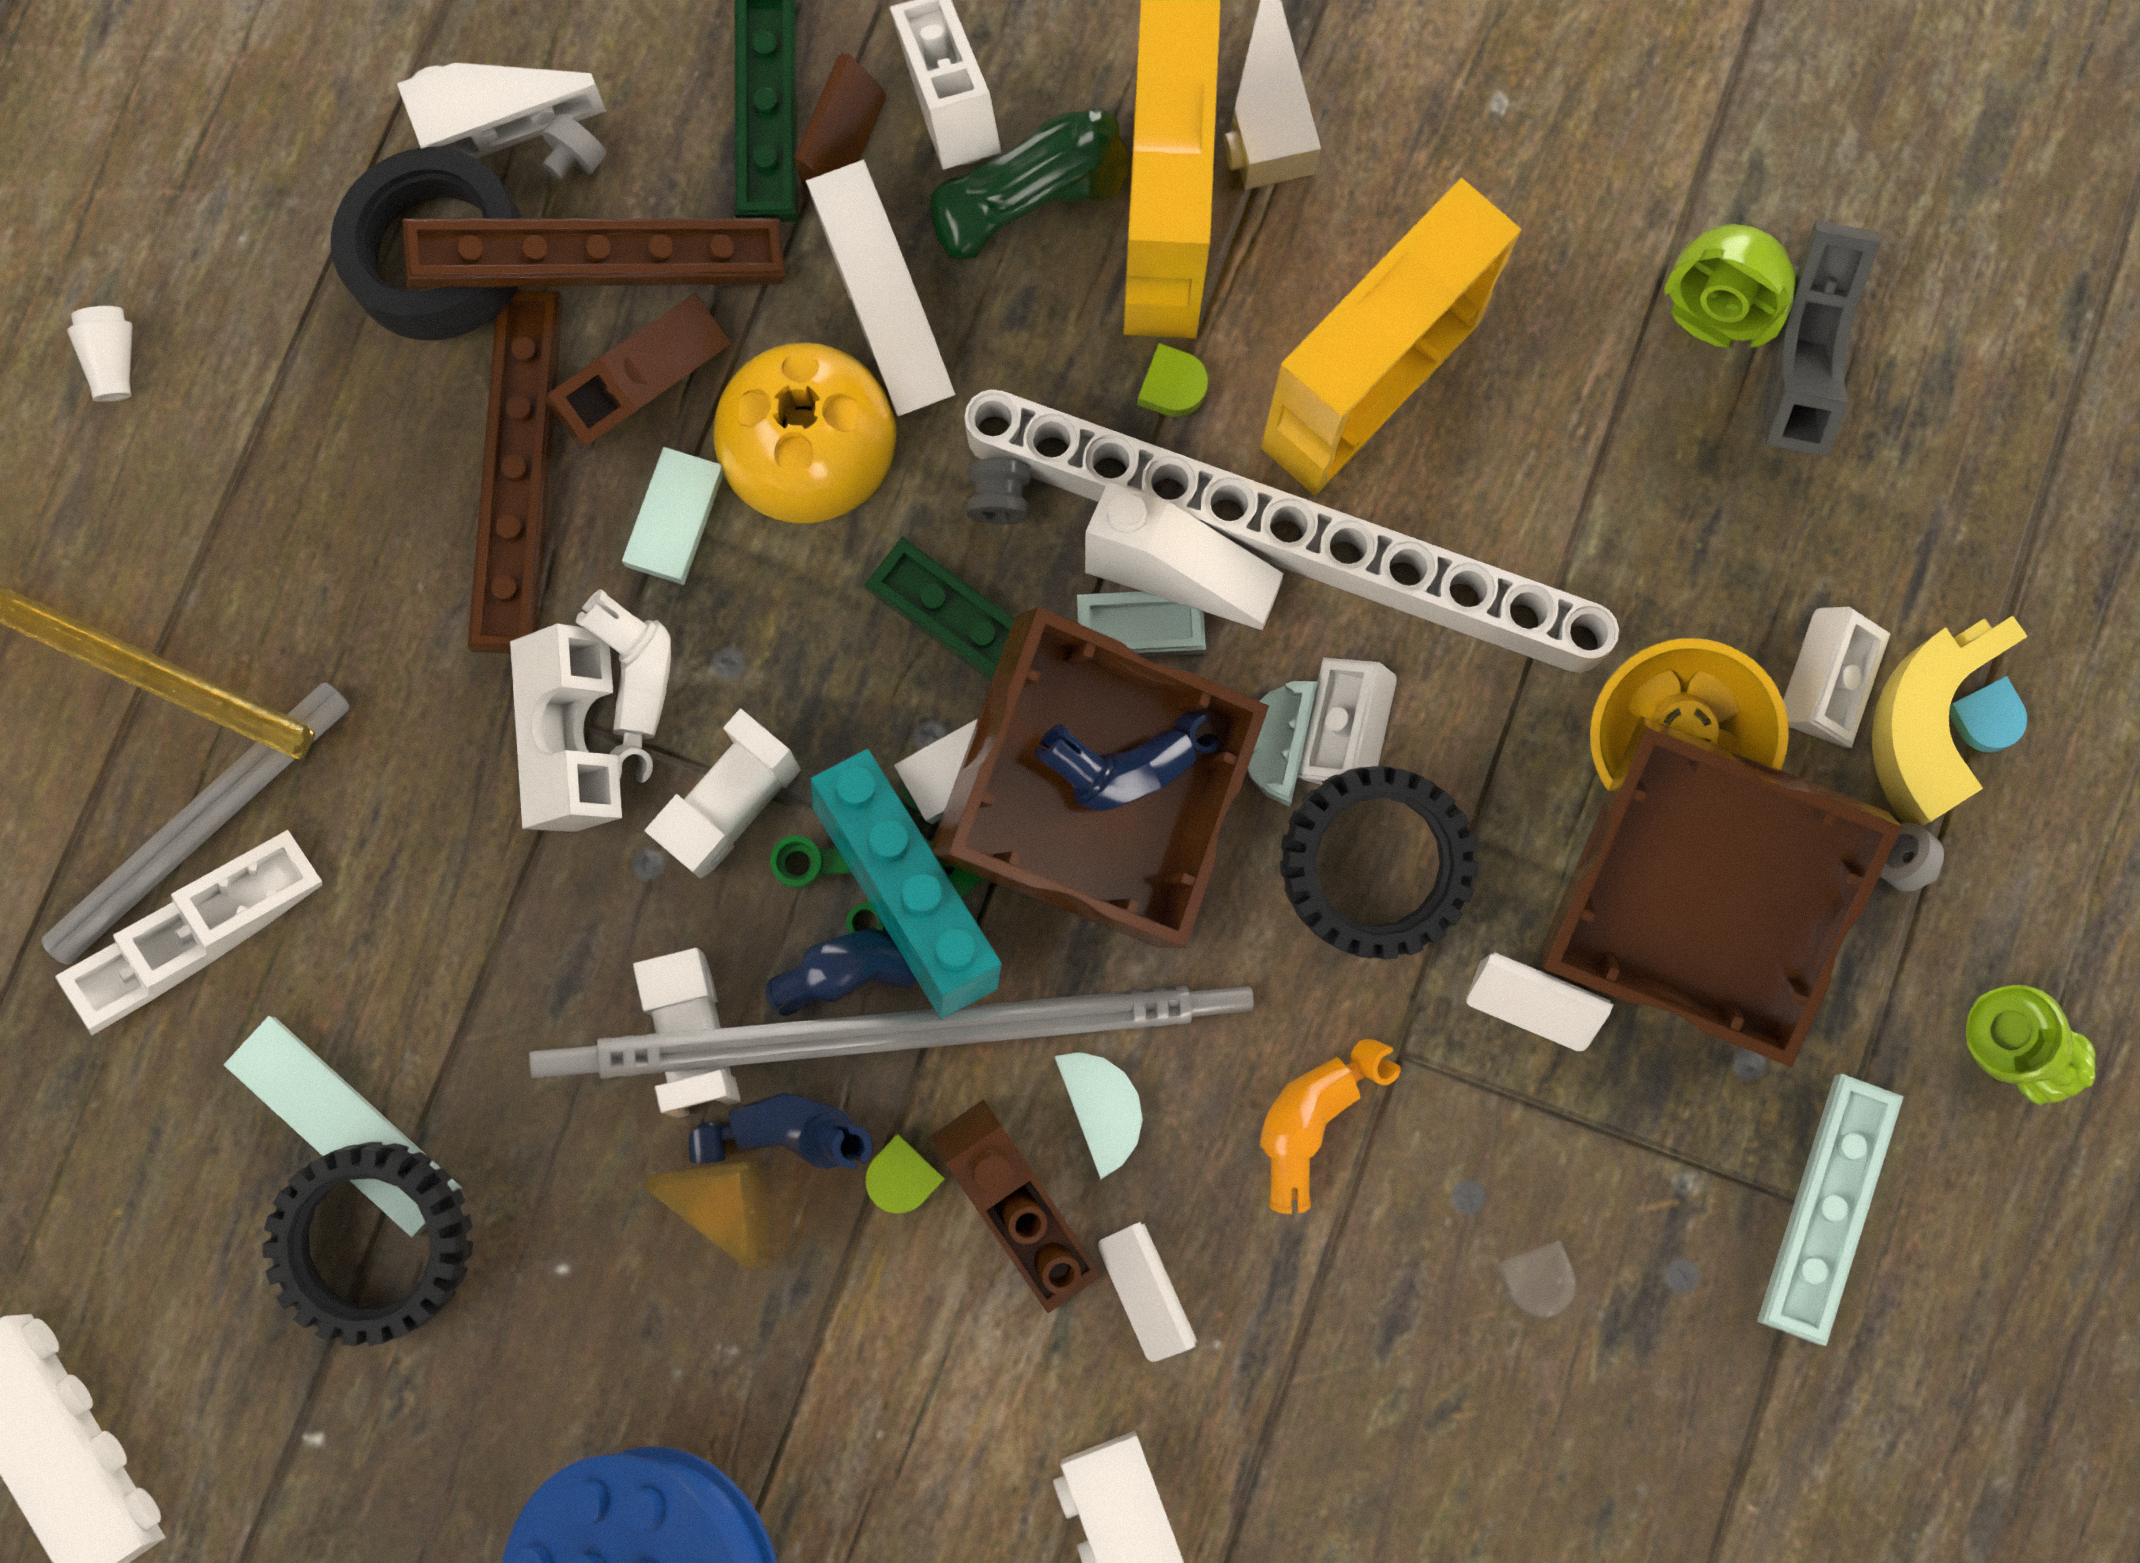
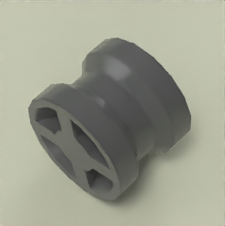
M1001 458L980 459L969 464V480L974 484V496L967 501V516L973 520L989 524L1005 525L1026 521L1029 517V503L1023 498L1024 488L1030 483L1031 467L1016 460Z

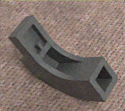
M1815 220L1800 266H1794L1796 288L1793 306L1779 334L1773 339L1764 397L1766 445L1826 457L1829 456L1848 405L1844 381L1847 344L1861 294L1880 246L1878 232Z

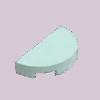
M1292 681L1286 683L1283 687L1268 692L1259 701L1269 705L1247 773L1250 780L1267 797L1289 807L1292 803L1318 682Z
M1081 1052L1055 1056L1101 1180L1120 1168L1138 1143L1143 1121L1139 1095L1125 1072L1103 1057Z

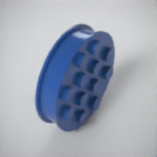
M648 1446L629 1449L617 1454L589 1457L574 1462L546 1480L532 1495L517 1518L509 1536L502 1563H777L760 1517L738 1486L723 1472L702 1458L680 1449Z

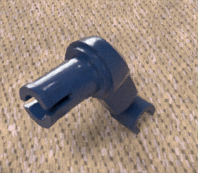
M1188 712L1182 714L1177 719L1174 730L1162 731L1130 751L1099 756L1085 746L1064 725L1057 724L1040 739L1039 744L1041 746L1036 748L1035 757L1051 769H1054L1074 786L1073 792L1076 803L1090 810L1106 811L1158 792L1195 763V751L1201 753L1215 751L1219 746L1218 735L1205 734L1196 740L1197 727L1202 722L1207 721L1209 715Z
M873 928L810 946L804 953L801 965L768 981L766 984V996L774 1010L791 1000L790 1003L781 1007L779 1011L780 1015L789 1016L818 999L836 1002L868 982L911 989L916 982V978L889 933Z
M789 1093L777 1094L730 1109L729 1117L731 1122L726 1124L716 1121L703 1122L696 1126L689 1136V1159L692 1163L696 1164L716 1163L726 1160L725 1140H736L738 1149L741 1152L784 1146L806 1162L822 1169H830L839 1165L848 1169L858 1168L855 1160L861 1162V1164L866 1163L872 1154L873 1147L871 1136L867 1130L854 1125L851 1118L844 1111Z

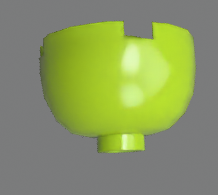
M1728 224L1713 227L1687 244L1679 255L1664 286L1665 296L1670 292V297L1674 302L1670 311L1675 321L1694 337L1718 347L1729 348L1732 340H1752L1748 348L1759 347L1777 337L1794 302L1796 273L1793 262L1785 247L1770 234L1752 226Z

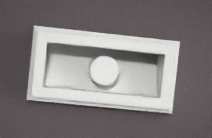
M1851 607L1817 609L1813 613L1783 699L1789 727L1838 746L1852 748L1890 633Z
M1323 657L1297 775L1298 779L1322 785V781L1333 775L1342 774L1346 770L1378 766L1397 677L1392 671L1380 662Z
M1498 953L1490 954L1480 961L1466 996V1003L1470 1007L1575 1051H1584L1590 1045L1610 1015L1613 1004L1610 1003L1611 1000Z
M1138 1222L1101 1239L1098 1242V1250L1146 1358L1150 1362H1156L1196 1347V1337L1145 1224L1141 1225Z

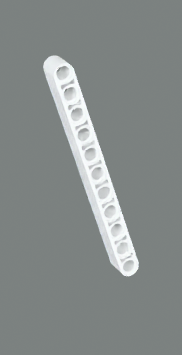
M993 389L982 391L974 396L966 407L965 425L969 447L981 459L1001 458L1025 463L1031 467V478L1097 502L1100 501L1108 482L1161 498L1154 492L1152 488L1154 484L1163 479L1176 480L1184 487L1185 493L1177 499L1167 501L1267 563L1572 672L1590 671L1600 664L1618 641L1619 627L1616 618L1610 610L1592 601L1004 391ZM990 417H1000L1010 424L1008 430L998 436H987L979 431L978 426L983 420ZM1053 437L1064 441L1068 449L1062 455L1052 458L1040 454L1036 446L1043 439ZM1113 458L1121 461L1127 470L1120 477L1110 479L1099 475L1095 471L1094 466L1102 459ZM1232 500L1240 505L1244 515L1238 520L1225 521L1218 518L1211 507L1218 501ZM1283 520L1291 521L1300 528L1303 537L1291 543L1282 542L1274 536L1270 526ZM1341 541L1349 542L1357 547L1362 559L1353 564L1341 563L1331 554L1330 546ZM1395 563H1408L1418 571L1420 582L1410 586L1402 585L1392 577L1389 567ZM1460 583L1472 587L1478 594L1479 604L1473 607H1465L1456 603L1451 597L1450 586ZM1525 605L1531 608L1537 615L1538 627L1527 629L1517 625L1511 618L1510 607ZM1583 626L1591 630L1597 639V649L1589 651L1578 647L1571 638V627Z

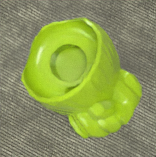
M2028 985L2002 986L1981 995L1973 1003L1966 1021V1045L1973 1059L1988 1074L1999 1081L2017 1084L2020 1093L2029 1101L2040 1106L2044 1103L2064 1101L2070 1096L2078 1095L2084 1088L2092 1086L2096 1078V1053L2093 1044L2084 1035L2071 1031L2060 1005L2044 991Z

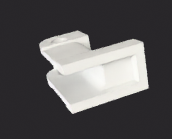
M741 708L723 727L733 742L730 748L684 800L676 794L644 830L698 878L708 875L723 861L735 847L733 843L779 790L782 787L785 789L801 771L790 749Z
M693 948L633 963L643 1011L652 1016L656 1033L664 1034L721 1028L715 1005L718 999L707 959L700 949ZM730 1066L665 1072L667 1083L655 1086L660 1112L676 1118L691 1115L689 1106L713 1100L726 1105L741 1102L736 1078L731 1075Z

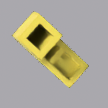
M2011 616L1994 628L1984 618L1954 638L1945 627L1904 658L1886 682L1877 702L1873 718L1872 753L1880 785L1902 823L1910 822L1924 826L1983 789L1953 743L1949 728V709L1955 691L1970 673L2028 637L2014 616Z

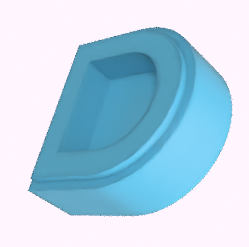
M2007 676L1952 703L1949 709V716L1962 739L1969 746L1981 752H1998L2013 745L2022 737L2027 726L2026 709Z

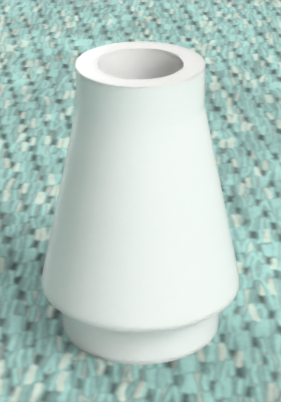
M95 306L79 309L71 313L73 326L69 327L67 332L90 385L92 399L99 402H109L131 397L129 382L132 323L125 321L123 309L116 306Z

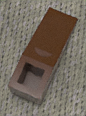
M695 292L547 393L543 399L581 450L732 343Z
M984 1100L930 1136L945 1164L1047 1313H1050L1102 1276Z

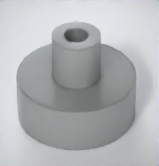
M557 114L542 133L545 141L553 149L542 165L558 180H562L572 167L583 173L592 174L607 155L604 147L589 131L564 114Z
M1909 822L1900 824L1902 829L1880 874L1881 878L1901 891L1918 890L1935 882L1940 875V869L1944 860V850L1941 842L1921 825Z

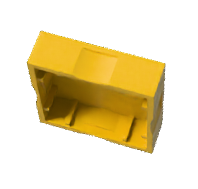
M1141 0L1123 335L1197 338L1210 247L1220 0Z
M1461 177L1281 363L1261 449L1310 493L1316 496L1375 435L1395 411L1479 326L1493 295L1494 285L1506 266L1522 229Z

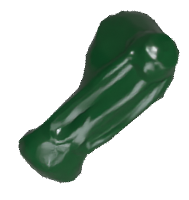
M1102 108L1058 114L1045 120L1037 132L1030 135L1010 151L977 167L965 176L954 177L938 185L931 194V216L936 237L947 257L956 260L976 258L988 240L1001 228L1053 201L1076 202L1092 199L1102 201L1119 195L1130 175L1131 166L1127 147L1120 137L1118 120L1112 113Z

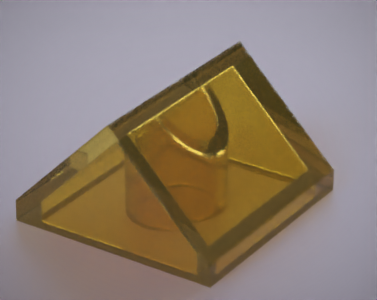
M741 1162L650 1175L642 1185L748 1270L765 1269L772 1261L773 1250L762 1165Z

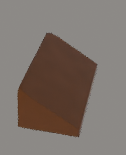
M844 52L841 53V56L838 55L794 156L799 178L804 186H807L806 181L860 160L886 100L882 87L851 55Z

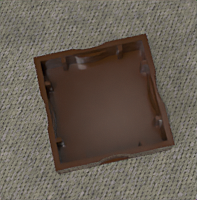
M1039 606L1015 616L932 843L931 851L940 862L1157 948H1186L1216 862V849L1223 820L1231 803L1241 789L1269 705L1190 671H1181L1155 664L1139 656L1122 642ZM1188 712L1209 715V719L1197 727L1196 740L1205 734L1218 735L1219 746L1215 751L1210 753L1195 751V763L1158 792L1106 811L1090 810L1076 803L1073 792L1074 786L1054 769H1051L1035 757L1036 748L1041 746L1039 744L1040 739L1057 724L1064 725L1085 746L1099 756L1130 751L1162 731L1174 730L1177 719L1182 714Z
M1640 716L1540 948L1543 969L1628 1003L1652 1006L1671 1012L1692 1023L1704 1033L1792 1067L1830 986L1834 961L1840 945L1852 925L1863 914L1902 826L1885 810Z

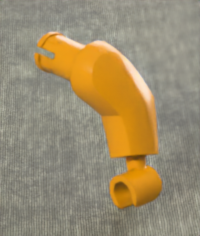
M1363 1039L1354 1046L1350 1056V1064L1345 1065L1340 1058L1335 1057L1289 1082L1282 1090L1266 1116L1260 1139V1147L1271 1157L1269 1207L1273 1211L1292 1214V1200L1296 1201V1211L1298 1213H1303L1311 1208V1197H1309L1310 1157H1313L1321 1147L1327 1123L1361 1098L1356 1085L1357 1081L1366 1077L1380 1085H1389L1398 1078L1401 1072L1400 1065L1387 1059H1382L1393 1051L1392 1047L1377 1040Z

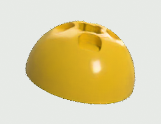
M791 343L774 347L757 355L733 376L723 391L717 406L713 439L718 464L722 465L724 478L732 490L746 504L758 512L777 520L792 523H816L834 519L850 512L865 502L876 491L887 475L894 458L897 427L894 411L886 391L874 374L860 361L830 346L815 343ZM797 407H811L812 410H811V411L806 410V409L796 410L795 408H797ZM784 419L786 420L785 428H783Z
M1678 638L1649 646L1631 656L1606 681L1597 698L1591 718L1590 746L1592 758L1599 777L1607 790L1611 786L1640 716L1779 770L1783 766L1788 747L1789 725L1787 712L1779 690L1771 677L1759 664L1743 652L1729 645L1708 639ZM1677 709L1680 710V713L1675 715L1670 720L1669 724L1664 722V720H1668L1673 713L1677 712ZM1695 712L1701 716L1702 720L1705 721V724H1703L1701 719L1694 714Z

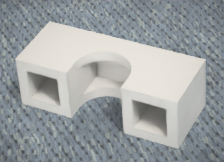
M555 624L510 641L522 829L576 832L621 819L622 808L618 755L589 752L584 741L583 732L585 717L591 704L596 699L613 693L610 645L585 627Z

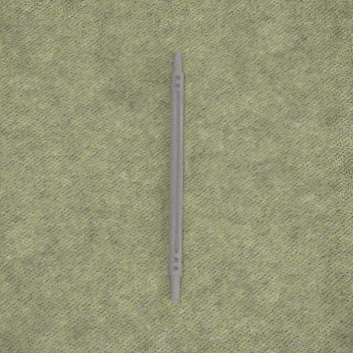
M1187 985L1169 988L1159 987L1147 990L1137 989L1125 992L972 1005L962 1008L943 1020L940 1019L935 1009L664 1034L654 1033L643 1036L632 1035L622 1036L621 1038L597 1039L596 1046L531 1051L530 1070L532 1078L599 1072L600 1079L648 1073L657 1074L661 1072L1130 1028L1139 1029L1173 1024L1181 1025L1190 1024L1192 1017L1251 1012L1253 1011L1254 1001L1250 986L1189 991Z

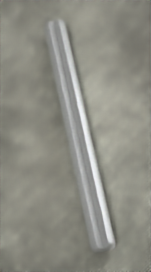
M326 682L321 683L49 930L41 940L44 949L56 961L64 964L72 963L342 717L349 709L347 700L332 685Z

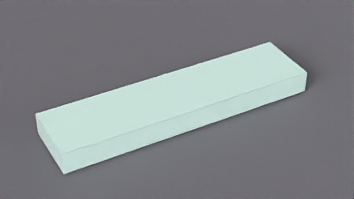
M268 1016L224 1064L227 1069L322 1156L347 1146L366 1142H382V1145L397 1143L408 1146L409 1153H424L275 1017ZM431 1161V1167L435 1170L440 1168L434 1161ZM377 1179L350 1180L412 1238H418L427 1228L417 1204L399 1187ZM453 1179L447 1183L452 1191L462 1189Z
M1844 1074L1834 1076L1757 1322L1818 1345H1827L1904 1096Z

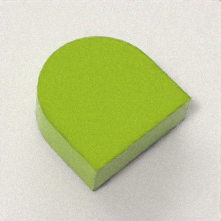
M1159 343L1138 396L1137 405L1170 417H1183L1195 412L1204 402L1207 393L1208 375L1204 365L1199 359L1189 353Z
M897 1134L870 1163L866 1173V1188L871 1200L879 1208L890 1213L903 1214L919 1208L946 1179Z

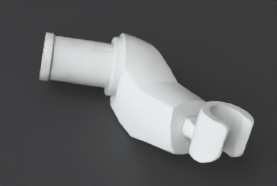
M600 589L584 604L582 609L587 613L580 612L576 618V623L581 627L584 626L620 653L621 674L613 733L624 736L623 744L616 746L610 754L618 755L619 779L622 774L624 759L629 755L636 754L638 757L636 780L643 783L650 777L653 771V762L650 755L641 749L643 739L654 738L661 716L670 672L671 639L666 628L658 620L642 622Z

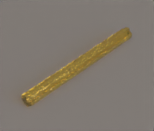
M0 585V624L294 759L303 758L307 754L309 746L313 743L315 732L306 724Z

